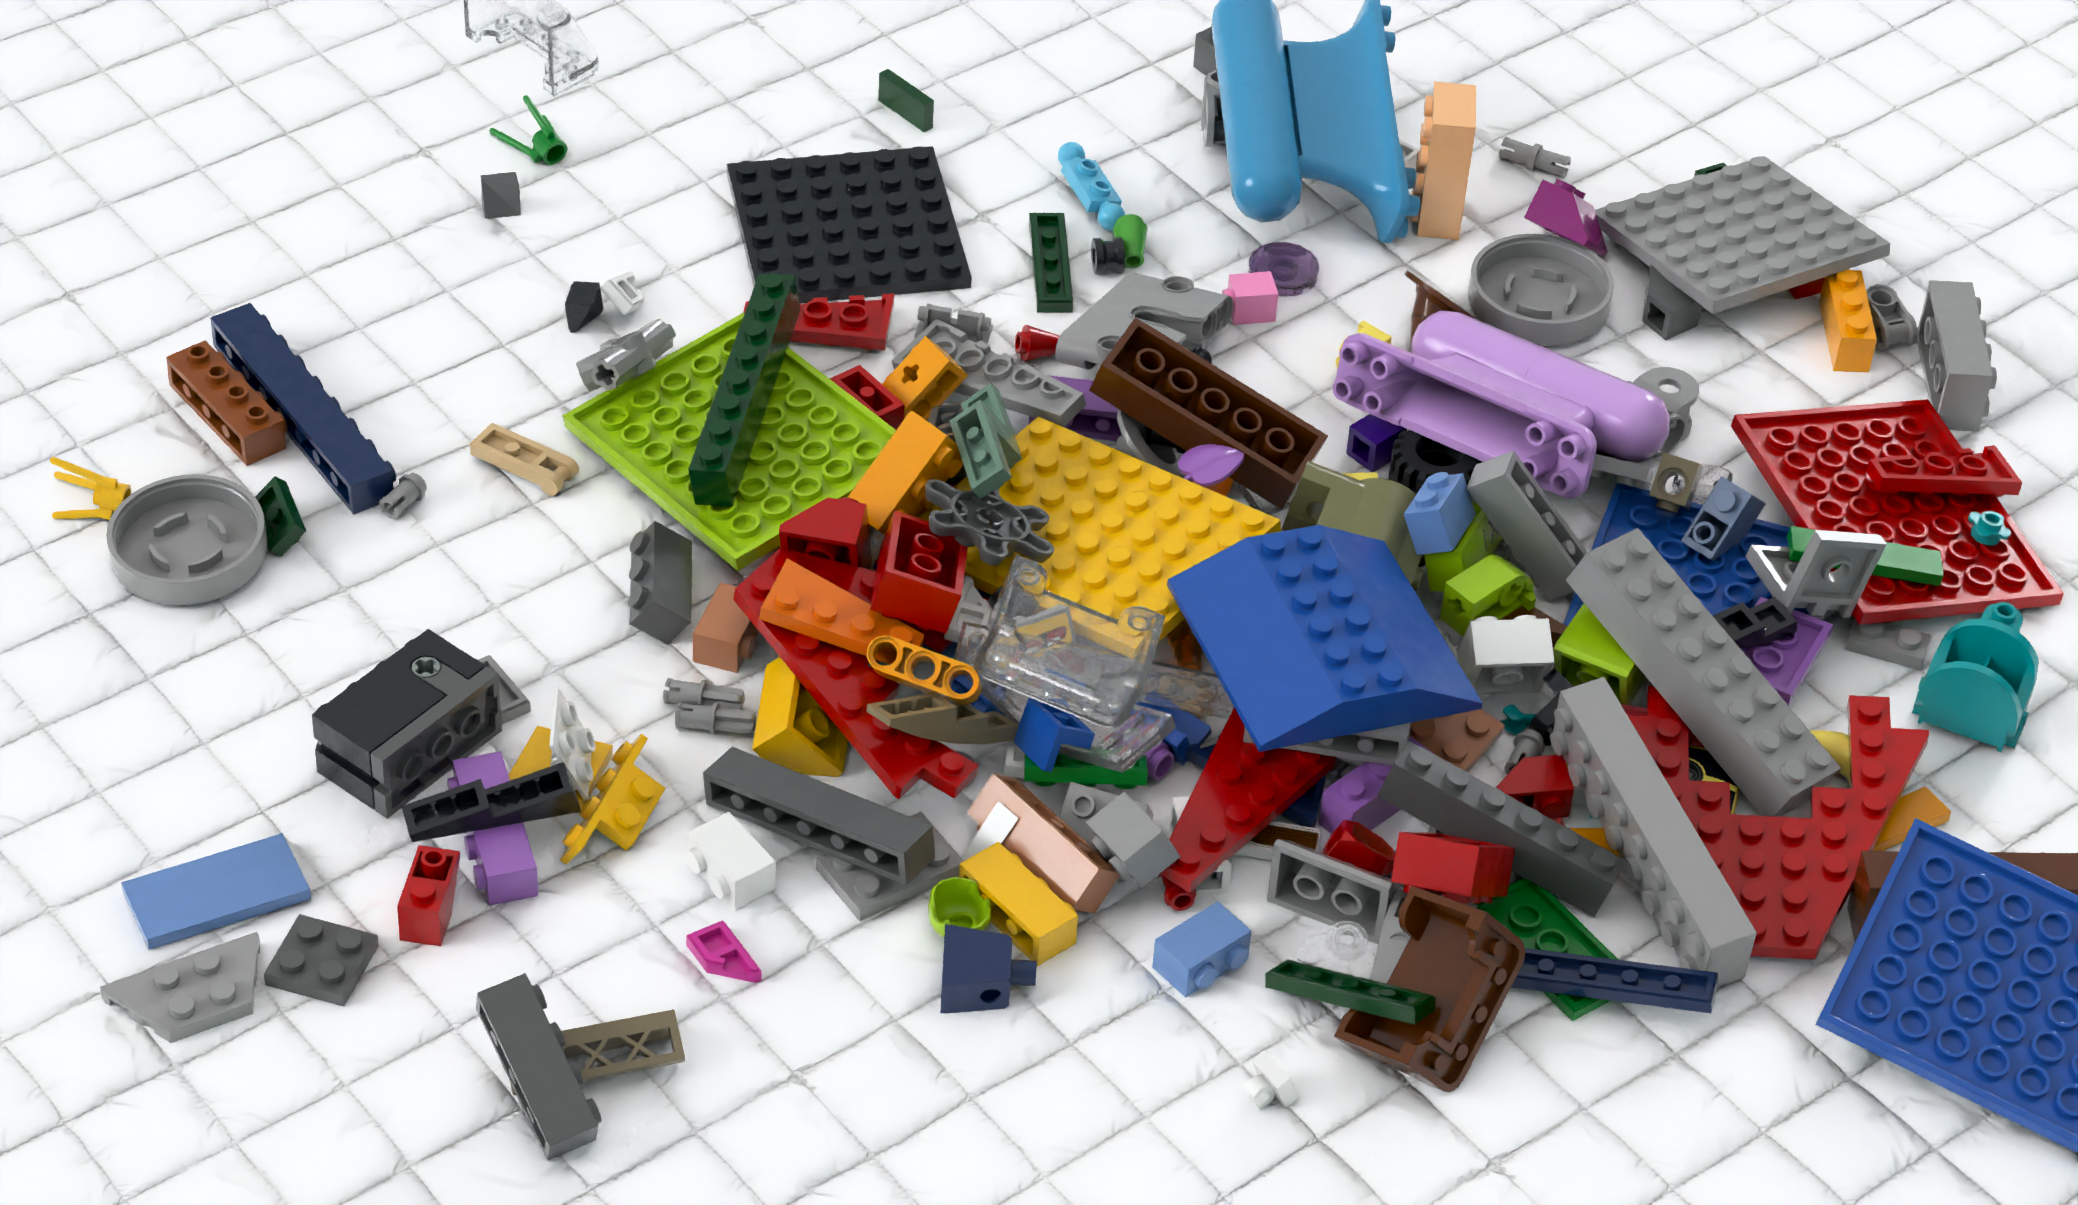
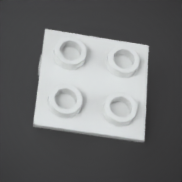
M556 687L554 689L549 745L552 750L550 767L564 762L574 789L578 790L582 798L586 800L588 799L589 781L593 780L591 754L595 751V739L591 730L584 728L580 722L574 703L567 701L559 687Z

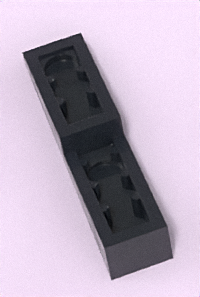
M564 762L485 789L482 780L478 779L401 806L412 842L581 812L572 780Z

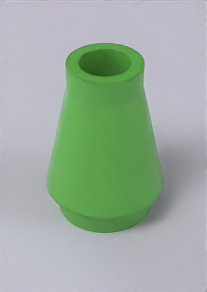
M1127 214L1118 218L1112 231L1114 237H1122L1125 266L1129 268H1136L1144 263V249L1148 227L1142 218L1134 214Z

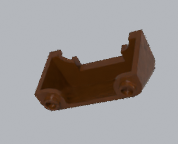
M1412 886L1404 902L1401 904L1398 914L1400 928L1411 938L1387 984L1433 995L1436 997L1435 1011L1414 1025L1350 1009L1343 1016L1334 1037L1345 1045L1429 1086L1445 1092H1451L1458 1088L1464 1080L1525 959V947L1519 937L1489 913Z

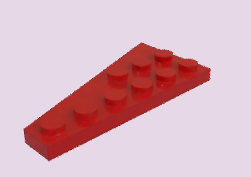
M1233 708L1169 838L1181 857L1160 874L1190 893L1216 871L1225 859L1231 858L1334 768L1336 757L1284 748L1259 752L1255 744L1243 742L1245 726L1236 709Z

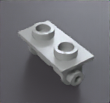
M927 303L926 307L919 306L917 320L920 321L914 338L923 332L935 319H939L965 332L969 340L975 343L982 341L988 344L993 325H991L992 318L985 317V313L959 310L956 319L952 318V308Z

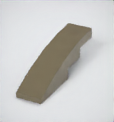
M935 693L867 704L866 712L892 728L920 738L947 743L991 744L1014 741L1019 727L1018 724L997 711L982 713L969 704H952Z

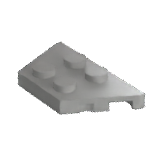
M254 932L100 986L102 999L109 1006L115 1002L127 1009L132 1020L142 1026L151 1027L155 1034L170 1043L253 1014L254 987L257 981L258 953H260L259 934Z

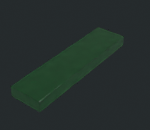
M1029 213V232L1037 313H1073V294L1064 213Z
M1288 959L1265 973L1266 988L1414 1025L1435 1011L1436 997L1433 995Z

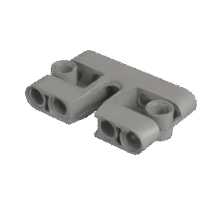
M1131 272L1062 332L1056 345V360L1060 363L1087 370L1095 366L1096 375L1103 361L1135 317L1180 345L1203 348L1228 324L1233 310V299L1228 295L1195 288L1193 281L1186 277L1172 276L1163 280Z

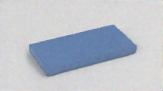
M283 833L121 882L123 895L149 950L311 899L310 888Z

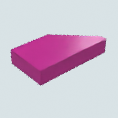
M724 920L686 935V946L706 973L754 983L761 981V969Z

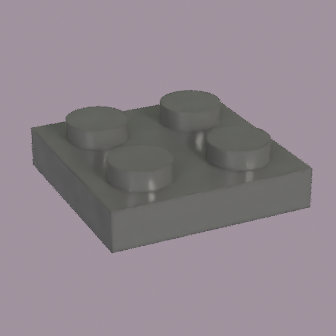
M299 914L264 972L265 985L344 1007L379 947L378 935Z

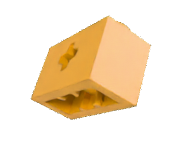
M925 336L897 368L886 377L882 385L905 404L904 419L912 410L927 421L930 418L932 407L941 406L968 374L944 349Z

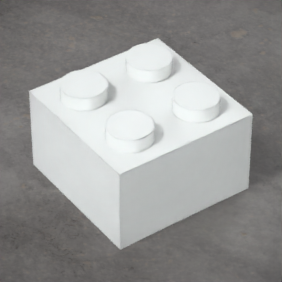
M1522 615L1513 620H1498L1493 616H1484L1477 618L1475 621H1470L1457 655L1459 665L1478 695L1540 693L1544 684L1542 678L1550 672L1554 664L1549 618L1537 619L1533 615Z

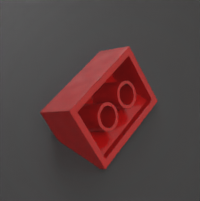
M827 497L780 524L779 538L782 549L866 569L871 567L872 555L867 505L864 503H860L852 498L835 499Z

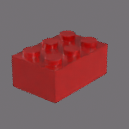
M895 510L880 546L870 609L879 612L886 618H898L916 624L923 630L938 631L946 634L962 596L968 547L958 543L954 536L943 537L934 534L929 529V521Z
M1399 832L1391 882L1404 884L1403 892L1409 893L1413 886L1439 896L1443 894V897L1463 904H1468V902L1479 904L1480 902L1492 903L1493 897L1507 896L1515 847L1442 833Z

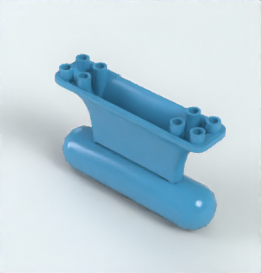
M1220 0L1215 5L1211 27L1231 192L1237 208L1244 216L1261 223L1280 221L1289 215L1300 203L1302 191L1301 178H1307L1338 186L1358 198L1372 215L1380 242L1392 243L1395 237H1406L1408 232V219L1406 216L1416 217L1418 215L1420 198L1417 195H1409L1408 189H1412L1415 184L1416 171L1415 168L1405 167L1403 150L1399 144L1386 52H1393L1396 37L1394 32H1388L1384 29V26H1388L1391 20L1392 11L1390 6L1381 5L1380 0H1365L1353 26L1345 33L1322 41L1303 42L1283 40L1280 14L1272 0Z

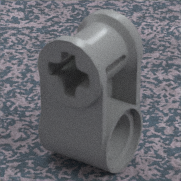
M1882 284L1870 286L1866 292L1877 338L1876 349L1882 351L1888 349L1889 345L1900 343L1908 346L1915 344L1918 338L1916 321L1899 299L1897 292L1893 288Z

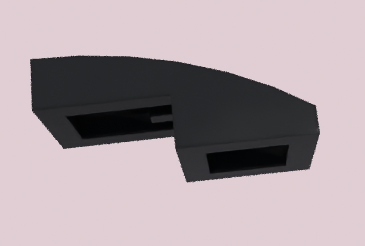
M1776 597L1750 609L1744 602H1741L1713 615L1738 647L1762 645L1797 632V620Z

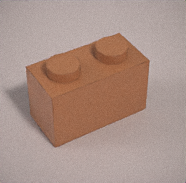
M719 583L693 632V662L738 673L744 660H749L752 657L756 637L760 632L733 600L737 586Z

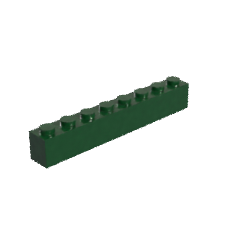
M771 273L759 274L688 469L695 505L733 506L801 310L795 275Z

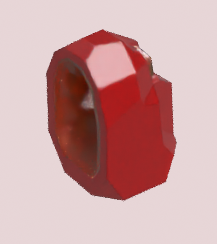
M1343 819L1323 848V854L1351 863L1354 866L1380 876L1389 875L1393 870L1395 859L1393 848L1382 837L1359 822Z

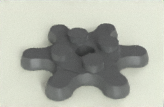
M937 479L927 481L925 485L926 499L943 509V511H932L929 515V529L934 534L943 537L954 536L955 540L963 546H977L980 559L993 566L1001 564L1007 557L1013 556L1014 552H1018L1039 563L1045 562L1052 556L1055 550L1054 546L1033 532L1040 531L1049 521V515L1043 509L1032 505H1012L1002 499L999 494L1000 489L994 490L980 499L972 490H957Z

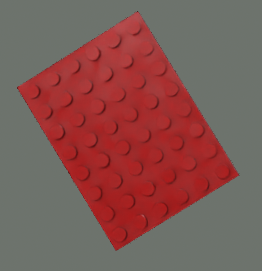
M1928 399L1734 415L1731 428L1796 527L1822 531L1881 535L1885 542L1940 551L1944 574L1940 586L1871 575L1852 612L1859 625L1983 613L1987 606L1999 602L2010 603L2016 609L2060 605L2064 592L1997 497H1991L1986 494L1957 496L1952 493L1922 495L1917 492L1899 491L1897 494H1888L1879 491L1867 474L1869 459L1911 455L1918 460H1922L1928 452L1939 451L1943 456L1949 457L1955 456L1957 449H1963ZM1985 511L2001 514L2004 517L2003 523L2005 527L2011 531L2010 537L2008 539H2000L1998 544L1991 546L1977 542L1971 535L1973 523L1968 520L1969 514L1971 512L1982 514Z

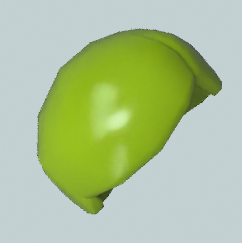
M952 877L940 880L931 889L928 904L929 921L933 929L943 938L945 924L986 931L990 926L991 902L989 898L984 899L980 895L978 884L971 879Z

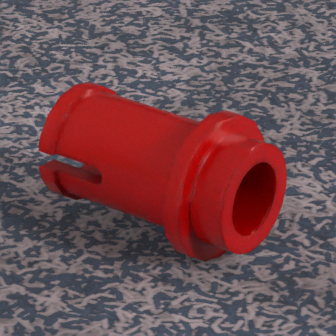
M1159 874L1165 888L1164 900L1166 904L1176 911L1189 909L1194 904L1196 889L1188 893Z

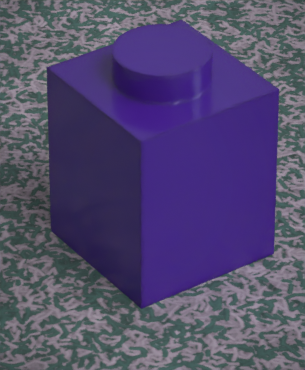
M1369 414L1349 426L1346 454L1370 472H1375L1391 462L1393 443L1395 439H1398V434L1402 431H1407V429Z

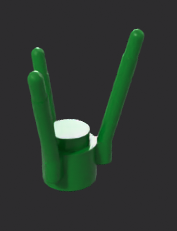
M528 95L523 96V101L541 128L532 138V149L495 128H490L489 130L491 135L528 155L535 163L543 160L549 165L556 164L565 157L568 150L566 143L557 135L547 117L541 115Z

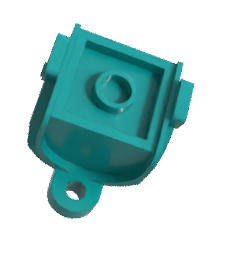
M2006 602L1991 604L1985 608L1981 619L1964 620L1946 632L1935 652L1925 677L1922 676L1919 683V691L1912 713L1919 715L1917 723L1922 724V722L1995 746L1999 752H2002L2004 745L2012 748L2016 747L2029 713L2026 710L2036 684L2039 659L2031 643L2020 633L2023 616L2012 604Z

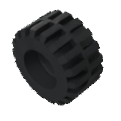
M1408 429V431H1402L1398 434V439H1395L1393 443L1388 480L1398 482L1417 494L1426 479L1435 473L1447 472L1449 475L1463 473L1468 486L1475 465L1483 461Z

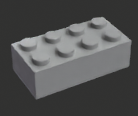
M1929 280L1918 325L1917 338L1929 401L1949 430L1979 431L1982 417H1987L1989 413V390L1995 389L1997 381L1996 368L1991 367L1990 364L1992 355L1991 344H1987L1985 341L1986 321L1980 318L1981 299L1975 296L1973 282Z

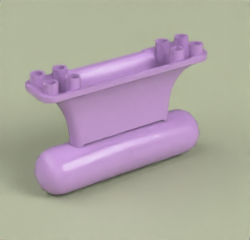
M1438 311L1429 315L1418 325L1411 343L1412 353L1364 333L1348 336L1344 340L1339 352L1340 359L1336 379L1333 384V393L1338 400L1483 462L1515 451L1541 488L1564 498L1572 499L1579 497L1587 490L1596 450L1619 460L1641 462L1650 459L1663 447L1669 435L1670 415L1664 401L1653 392L1459 312Z

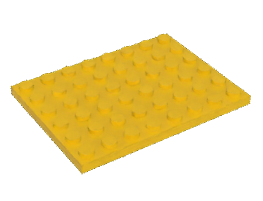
M1038 416L1015 435L1023 459L1009 469L1012 478L999 488V494L1002 499L1012 505H1032L1043 509L1049 515V521L1040 531L1033 532L1049 541L1055 550L1052 556L1043 563L1035 562L1018 552H1014L1013 556L1007 557L1001 564L993 566L980 559L977 546L968 547L964 576L971 577L975 588L990 595L1009 580L1019 578L1024 584L1025 593L1033 596L1039 603L1031 614L1035 615L1059 604L1067 606L1075 634L1138 662L1185 619L1167 587L1168 579L1247 537L1281 532V520ZM965 477L953 488L961 491H971L968 477ZM934 504L917 518L929 521V515L932 511H943V509Z

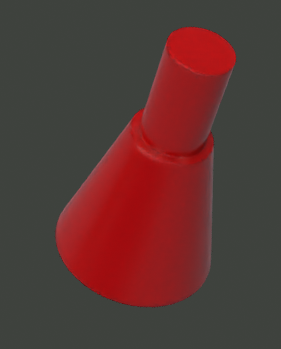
M1024 325L1022 331H1018L1016 334L1015 351L1020 353L1023 361L1055 355L1060 335Z

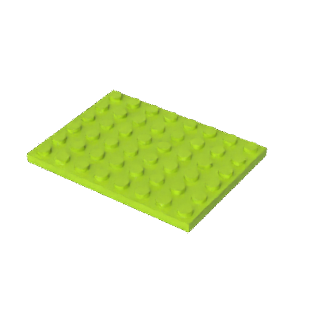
M744 312L657 361V365L652 369L629 378L619 387L604 391L562 415L564 425L569 431L737 571L780 546V524L827 497L835 499L847 498L896 431L892 426L787 347L733 506L695 505L688 469L741 325Z

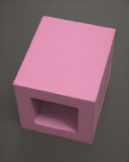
M1271 271L1229 274L1228 288L1223 289L1222 294L1231 296L1233 299L1231 314L1233 325L1275 322L1278 291Z

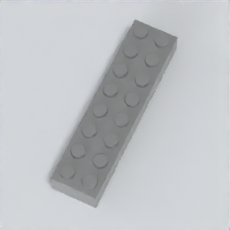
M1638 528L1587 552L1565 580L1762 816L1780 817L1808 801L1812 787H1825L1842 769Z
M1601 677L1560 691L1558 706L1554 711L1553 733L1550 734L1552 748L1558 756L1562 755L1567 763L1572 783L1576 787L1580 786L1585 794L1590 814L1593 818H1598L1603 825L1609 847L1612 850H1617L1621 858L1626 860L1623 865L1625 874L1631 882H1636L1642 893L1645 909L1650 915L1654 914L1661 925V934L1666 945L1670 948L1673 947L1680 958L1681 968L1717 972V988L1745 978L1757 932L1605 677Z

